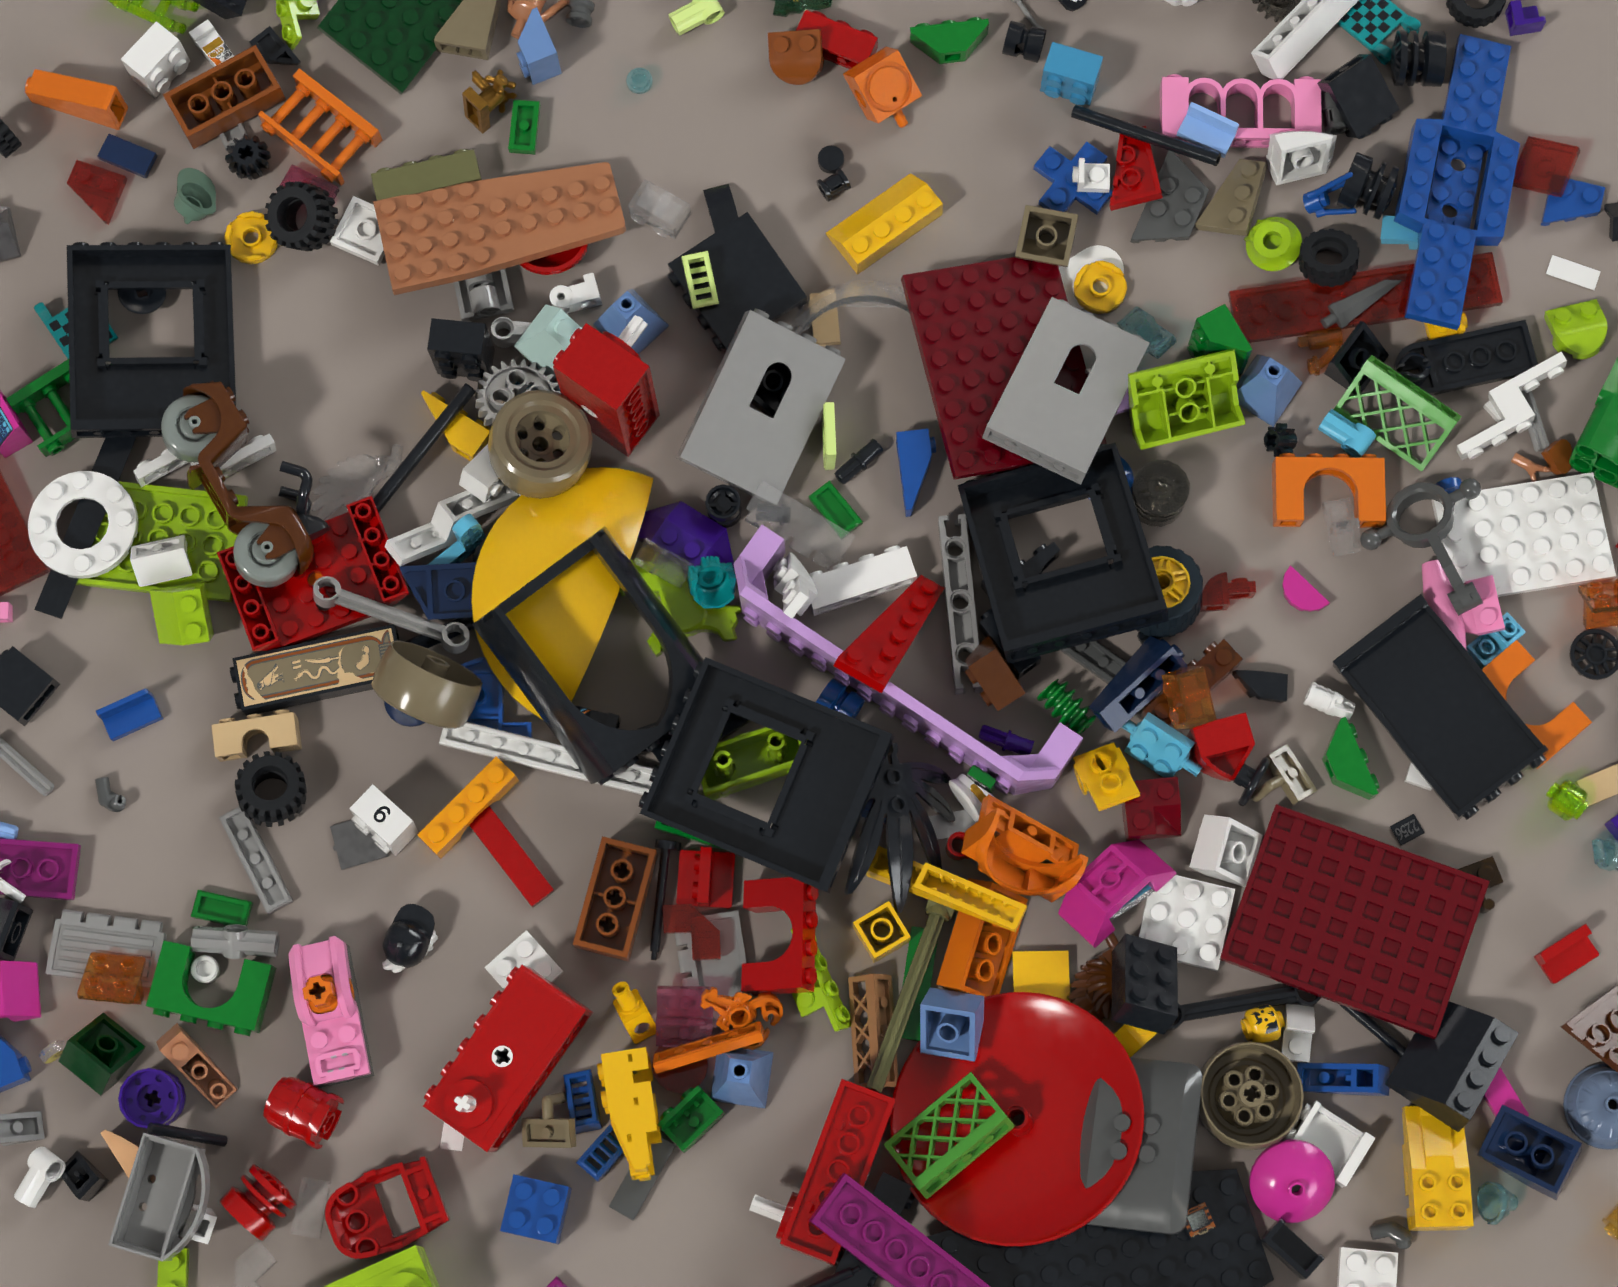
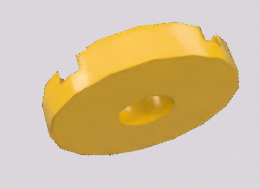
M251 211L236 216L237 218L229 223L225 232L226 245H231V255L241 263L246 264L262 263L270 258L277 249L278 243L277 240H273L270 237L272 232L266 229L265 225L268 224V220H264V214ZM250 232L258 234V239L254 243L245 242V236Z
M1095 261V263L1087 264L1076 275L1073 286L1074 296L1079 305L1088 312L1096 314L1109 313L1117 309L1124 301L1127 290L1124 274L1113 263L1106 261ZM1101 281L1107 285L1108 289L1104 293H1098L1093 289V284Z

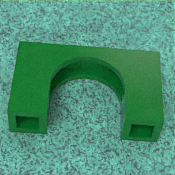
M163 941L146 1003L147 1007L154 1009V1015L169 1018L170 1013L181 1015L180 1021L196 1024L197 1019L208 1022L207 1027L223 1030L224 1026L235 1028L234 1033L249 1037L251 1032L260 1033L276 967L244 959L238 985L233 996L221 1006L204 1008L198 1006L193 1001L188 989L191 965L196 952H193L191 946Z

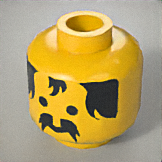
M1268 1004L1247 1010L1244 1018L1241 1019L1243 1034L1247 1041L1251 1040L1252 1042L1267 1043L1277 1040L1281 1036V1028L1285 1027L1282 1013L1275 1011Z

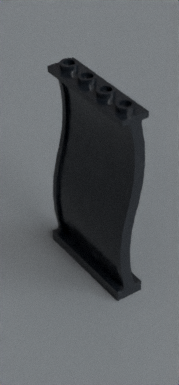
M1421 594L1333 660V667L1368 706L1457 820H1460L1462 817L1468 820L1479 811L1477 806L1483 801L1492 802L1502 794L1499 789L1507 783L1513 786L1524 777L1522 774L1524 770L1530 766L1535 769L1546 761L1544 755L1547 754L1548 748L1538 740L1515 713Z

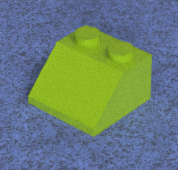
M204 582L150 590L159 643L189 645L210 642L214 631Z

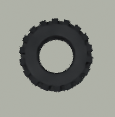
M297 181L295 183L287 182L285 186L280 185L277 187V193L270 195L271 202L266 203L265 206L268 209V213L264 214V220H268V224L265 226L267 231L272 232L270 237L273 240H277V243L281 246L307 252L313 251V249L318 250L322 248V244H327L330 241L329 236H334L336 232L333 229L334 224L338 225V219H335V214H338V208L333 207L336 202L332 197H328L330 193L321 189V187ZM305 204L307 218L304 225L298 229L296 214L298 209Z
M270 751L264 752L262 757H259L258 753L253 755V761L249 762L246 760L243 763L244 769L238 770V779H235V792L241 811L245 812V816L249 820L253 818L255 824L260 826L262 822L266 823V827H272L275 822H278V826H282L285 819L291 822L295 819L294 813L300 814L302 804L306 802L307 789L303 771L301 772L297 762L293 763L292 757L286 755L285 758H282L281 752L276 751L275 756L270 755ZM275 778L287 784L284 794L274 800H264L255 794L257 786L266 779Z

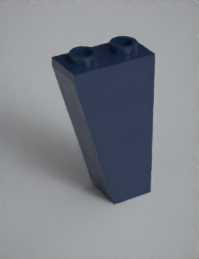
M1150 636L1103 689L1089 708L1105 728L1114 733L1117 732L1188 667L1182 659L1185 656L1184 653L1175 644L1171 646L1164 639L1158 640Z

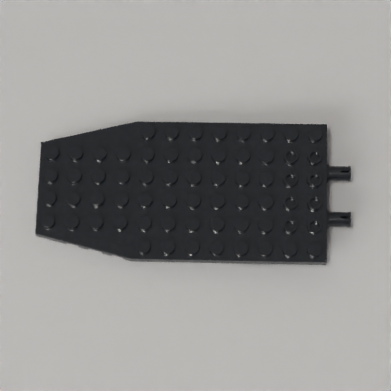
M1237 1169L1192 1172L1188 1209L1206 1202L1217 1229L1192 1240H1189L1185 1229L1178 1234L1170 1235L1085 1225L1075 1232L1054 1241L1022 1247L986 1244L958 1234L952 1229L927 1236L991 1287H1263L1274 1280Z

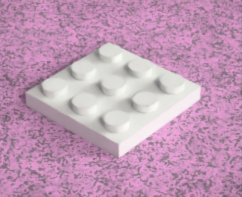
M1175 875L1157 892L1152 888L1148 890L1138 937L1177 947V962L1218 971L1235 889Z

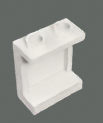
M1317 1100L1312 1105L1307 1103L1299 1117L1302 1120L1297 1129L1293 1128L1284 1140H1302L1321 1149L1332 1164L1335 1184L1341 1188L1346 1187L1374 1142L1375 1137L1367 1132L1363 1133L1322 1107L1321 1103Z

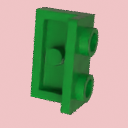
M699 1085L686 1090L680 1097L681 1102L675 1108L670 1107L660 1116L661 1121L657 1124L683 1153L688 1151L725 1115L722 1109Z

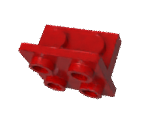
M701 847L700 851L681 850L679 855L677 905L730 909L733 898L735 854L713 852L712 847Z

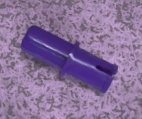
M983 725L979 732L980 739L1001 746L1002 751L1006 749L1020 755H1028L1031 753L1034 745L1033 740L1011 733V730H1008V733Z

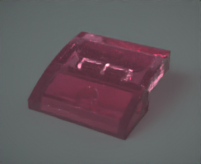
M657 986L656 1046L677 1047L713 1035V1007L703 1009L700 1006L703 991L705 989L710 990L711 987Z

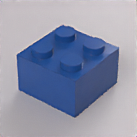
M513 1174L500 1231L559 1244L572 1188Z

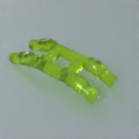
M107 0L125 12L134 14L153 24L157 21L168 31L180 34L186 32V25L164 16L170 5L172 4V6L178 9L196 12L199 8V4L192 0H161L155 11L152 12L141 7L144 0H132L131 2L130 0Z

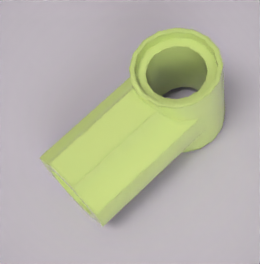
M692 0L691 3L668 15L674 30L680 36L703 23L706 25L715 23L723 17L725 12L718 0Z

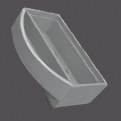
M143 1133L108 1245L159 1261H172V1258L191 1241L202 1223L207 1209L210 1193V1173L205 1155L206 1149L164 1136ZM198 1174H201L202 1190L199 1208L190 1229L181 1239L179 1237L180 1231L192 1210L196 1192V1180ZM152 1175L156 1177L154 1183L151 1182ZM143 1203L147 1204V1209L145 1211L142 1209Z

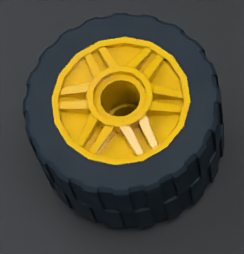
M1157 545L1149 548L1165 599L1169 621L1137 629V631L1147 636H1155L1156 638L1172 637L1187 630L1199 615L1202 604L1203 577L1198 564L1194 562L1190 555L1185 554L1180 549L1172 548V546Z

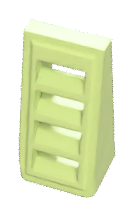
M708 251L682 256L692 309L719 304ZM704 261L705 266L693 269L689 267V264ZM705 271L707 273L706 277L692 279L691 274ZM709 282V287L694 290L693 285ZM711 292V298L696 300V295Z

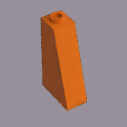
M37 69L34 70L32 77H29L25 84V93L32 103L116 130L120 129L128 110L125 100L117 87L113 85Z

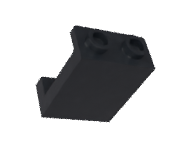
M1371 54L1357 55L1317 83L1321 91L1329 92L1348 127V130L1345 132L1347 137L1362 139L1372 132L1371 129L1373 127L1390 121L1393 118L1392 114L1399 110Z

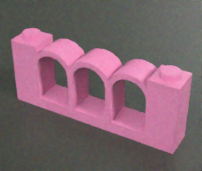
M1178 74L1162 77L1160 84V133L1188 142L1176 135L1187 114L1189 98L1197 93H1205L1212 96L1217 103V114L1226 117V99L1232 94H1244L1253 102L1254 128H1238L1237 134L1230 146L1233 148H1268L1269 134L1279 132H1322L1321 89L1317 84L1321 79L1304 76L1294 79L1293 84L1287 80L1274 79L1263 84L1260 89L1256 83L1244 78L1233 79L1222 88L1218 82L1209 78H1199L1189 83V77H1182ZM1278 94L1288 100L1291 107V128H1263V99L1265 97Z

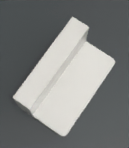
M185 535L131 546L130 561L140 587L192 575V568L187 556Z

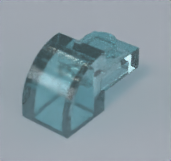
M1137 306L1117 323L1120 329L1130 334L1140 335L1145 341L1150 342L1145 354L1149 353L1157 359L1177 342L1174 334L1159 326L1153 316Z

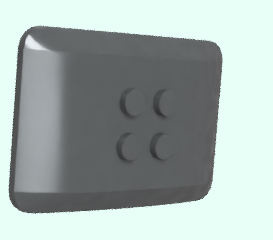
M1130 1057L1138 1075L1143 1095L1144 1131L1142 1144L1131 1175L1112 1203L1087 1225L1170 1235L1178 1234L1185 1228L1187 1223L1203 1074L1196 1065L1190 1063ZM1101 1078L1095 1082L1091 1091L1082 1126L1080 1174L1085 1188L1094 1185L1102 1179L1111 1168L1114 1160H1122L1127 1154V1148L1123 1143H1120L1121 1133L1130 1128L1131 1121L1127 1115L1122 1114L1120 1100L1112 1087Z

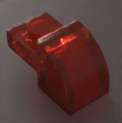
M1227 572L1215 575L1206 583L1203 589L1200 612L1227 610L1230 605L1229 599L1253 598L1256 593L1255 581H1248L1247 578L1232 579L1231 583H1228Z

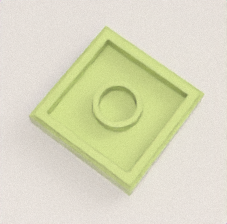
M825 402L822 411L823 464L825 470L835 469L837 455L834 402Z

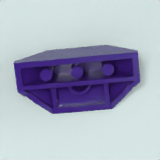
M682 501L645 512L637 538L638 541L667 559L680 564L687 571L688 566H699L701 557L706 558V556H717L720 563H732L734 568L727 529Z

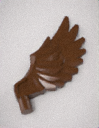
M1114 932L1105 939L1109 948L1100 955H1097V959L1089 960L1085 965L1080 966V970L1083 971L1074 975L1075 979L1078 980L1070 983V987L1075 989L1067 996L1068 1000L1074 999L1071 1003L1088 1011L1101 1022L1103 1018H1109L1112 1006V951L1119 943Z

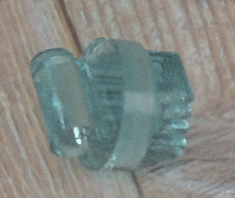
M1600 838L1592 840L1595 864L1607 871H1618V841L1613 839L1603 841Z

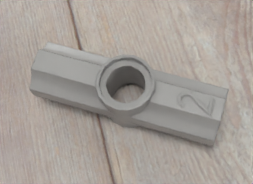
M240 924L227 925L223 928L195 926L191 937V947L193 952L222 953L224 957L230 959H240L248 955L276 957L279 948V935L277 931L248 930L247 926Z

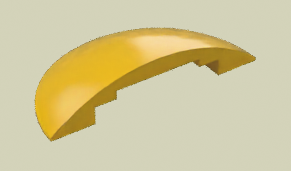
M586 468L577 483L564 493L541 499L523 495L519 496L497 519L480 550L472 582L471 603L473 622L475 623L604 526L627 557L631 559L647 508L653 477L620 468ZM593 550L505 614L571 702L592 659L620 590V586ZM476 631L482 653L500 684L525 709L542 719Z

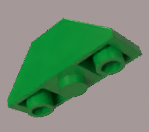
M973 17L962 22L947 20L935 25L920 23L915 27H910V43L938 64L963 62L967 60L988 35L989 20Z
M1344 717L1336 724L1322 760L1333 785L1370 800L1378 794L1379 782L1375 774H1370L1366 765L1369 763L1365 750L1363 748L1359 749L1356 742L1358 735L1352 722L1348 723L1347 718Z

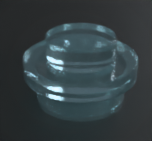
M635 68L627 75L626 83L629 90L633 93L643 94L650 90L653 79L648 70Z

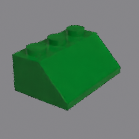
M1226 304L1196 319L1188 342L1189 346L1187 347L1191 358L1224 350H1235L1238 376L1243 374L1252 352L1250 344Z

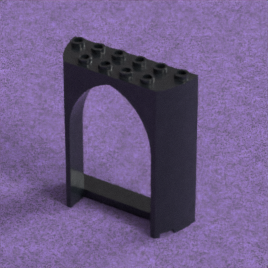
M605 526L472 624L591 784L598 782L600 785H603L621 767L622 769H628L639 760L637 756L642 751L650 752L662 742L659 738L663 735H672L674 733V730L671 729L674 718L678 713L682 714L685 704L682 703L686 690L693 688L696 681L693 674L697 664L704 662L699 652ZM591 550L594 551L652 629L665 654L669 674L668 694L664 709L654 726L638 730L617 729L598 723L582 713L564 694L505 615Z

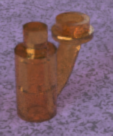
M1340 327L1309 331L1307 336L1297 337L1299 348L1309 347V350L1328 348L1327 352L1320 359L1317 356L1307 359V368L1310 375L1319 376L1320 369L1330 363L1341 348V345H1343V335Z

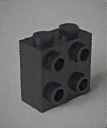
M12 646L9 650L7 649L0 654V708L23 726H26L59 687L60 683Z

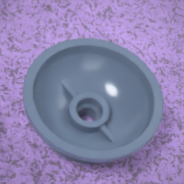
M1607 1064L1587 1067L1576 1074L1566 1088L1563 1100L1566 1121L1572 1132L1584 1143L1599 1149H1617L1618 1073ZM1610 1099L1615 1100L1617 1103L1615 1110L1610 1109L1608 1106Z

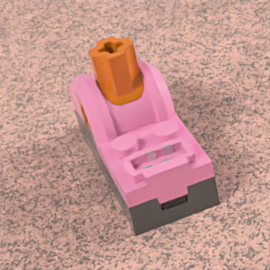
M336 936L329 937L327 941L305 946L300 944L293 945L288 954L293 997L298 1017L303 1026L313 1085L322 1088L374 1076L350 946Z

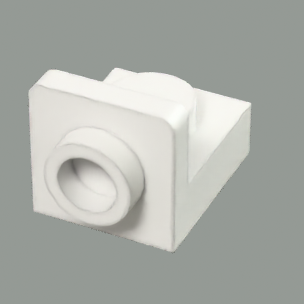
M1079 158L1078 166H1073L1072 182L1077 183V192L1109 193L1110 164L1085 163V158Z

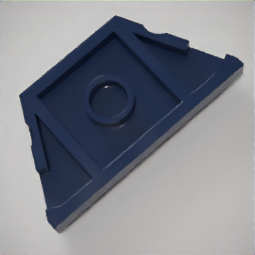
M476 562L400 567L402 575L428 620L473 618L471 598Z

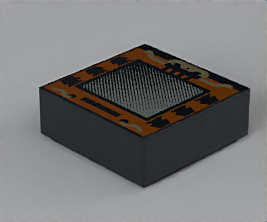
M1206 1202L1188 1209L1187 1223L1184 1229L1189 1240L1217 1229Z

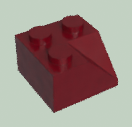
M1178 777L1134 781L1140 792V797L1121 803L1126 842L1181 837V800Z

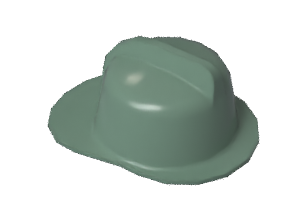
M193 168L182 169L177 177V193L174 199V207L183 216L185 224H189L191 221H200L207 215H212L216 212L214 184L203 172Z

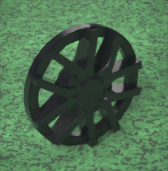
M1589 629L1580 633L1570 646L1572 667L1575 668L1580 676L1582 675L1592 680H1601L1611 676L1618 669L1617 639L1609 632L1601 629ZM1592 634L1591 643L1583 637ZM1597 634L1604 636L1601 644L1596 643ZM1607 639L1613 643L1614 647L1605 648ZM1580 641L1587 648L1584 650L1576 646V644ZM1575 651L1583 656L1576 660ZM1616 651L1617 658L1607 657L1608 652ZM1585 660L1588 665L1581 669L1578 663ZM1607 662H1615V666L1610 670ZM1599 665H1602L1605 674L1600 675ZM1592 666L1594 675L1585 671Z

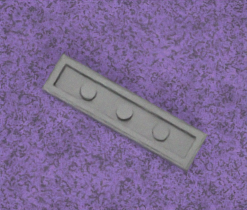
M240 807L220 816L219 819L267 914L270 915L293 903L294 901L252 819L249 820Z

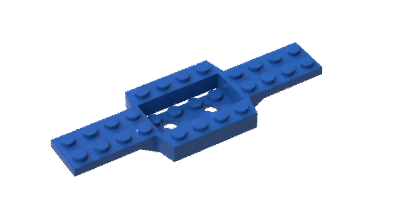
M1460 34L1456 43L1441 119H1416L1411 129L1394 222L1418 233V248L1404 318L1457 330L1460 326L1474 246H1498L1504 236L1520 148L1519 142L1496 132L1511 50L1510 45ZM1488 151L1473 230L1470 229L1483 154ZM1454 159L1463 161L1465 169L1456 171L1452 168L1451 161ZM1447 205L1452 206L1457 214L1455 217H1447L1443 214L1442 208Z

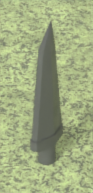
M1383 280L1344 299L1328 305L1331 314L1321 319L1323 327L1327 329L1335 323L1341 329L1346 327L1352 320L1402 280Z

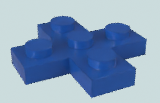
M1086 142L1070 161L1049 146L1033 168V170L1053 183L1039 200V205L1045 209L1066 212L1072 203L1077 200L1097 215L1111 198L1113 191L1110 189L1109 193L1077 192V183L1072 182L1073 166H1078L1079 158H1085V163L1105 164L1108 156Z

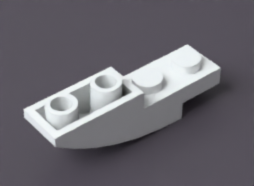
M790 552L786 558L781 557L775 564L773 578L774 589L783 595V613L793 619L796 613L799 616L803 615L817 597V590L807 570L797 557Z

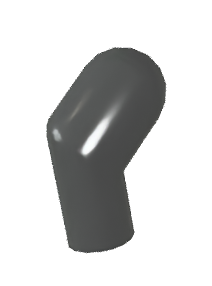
M109 777L95 779L99 804L112 812L122 811L125 808L126 799L124 796L111 791Z
M1394 1221L1369 1226L1372 1240L1390 1237L1396 1241L1400 1249H1408L1412 1244L1411 1232Z

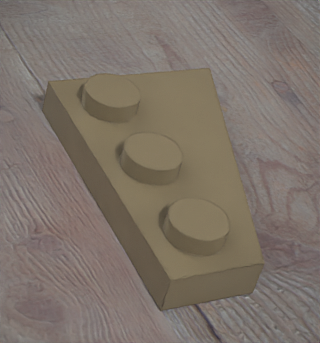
M1239 159L1195 223L1196 230L1248 236L1267 169L1266 162Z

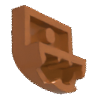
M821 29L768 33L769 62L775 75L782 81L793 85H804L813 81L824 65Z

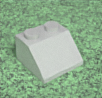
M1204 814L1189 867L1206 876L1246 887L1263 835L1230 817Z

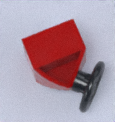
M1246 712L1192 726L1186 737L1195 742L1190 750L1193 762L1203 767L1201 772L1227 782L1233 781L1238 786L1244 787L1245 790L1238 803L1240 806H1245L1270 764L1268 757H1264L1256 770L1245 764L1255 745Z

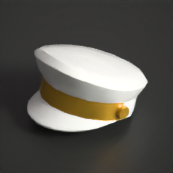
M960 774L956 779L949 781L950 790L974 821L978 822L983 798L989 794L993 795L976 785L966 775Z

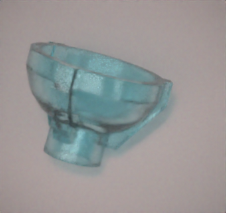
M1485 1182L1477 1190L1478 1210L1481 1217L1487 1221V1224L1497 1225L1509 1215V1211H1515L1518 1207L1516 1195L1497 1182Z

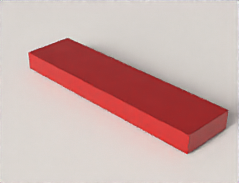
M490 806L472 821L469 826L532 908L554 892V889Z

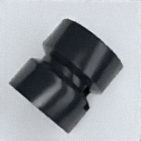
M1010 21L1002 54L1018 57L1021 54L1025 60L1038 63L1047 30L1034 26L1027 29L1025 24Z
M722 484L715 486L708 492L705 501L708 518L724 528L734 526L742 514L740 495L736 489L730 485Z

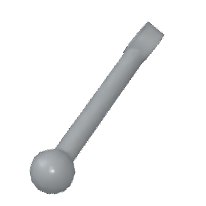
M1011 0L1018 4L1032 26L1044 29L1037 24L1021 0Z

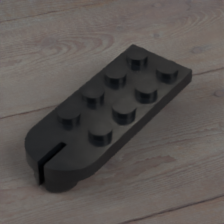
M1526 320L1410 344L1398 354L1394 363V370L1432 396L1512 379L1538 365ZM1417 369H1418V371H1419V373H1415V374H1412V373L1408 372V371L1417 370Z

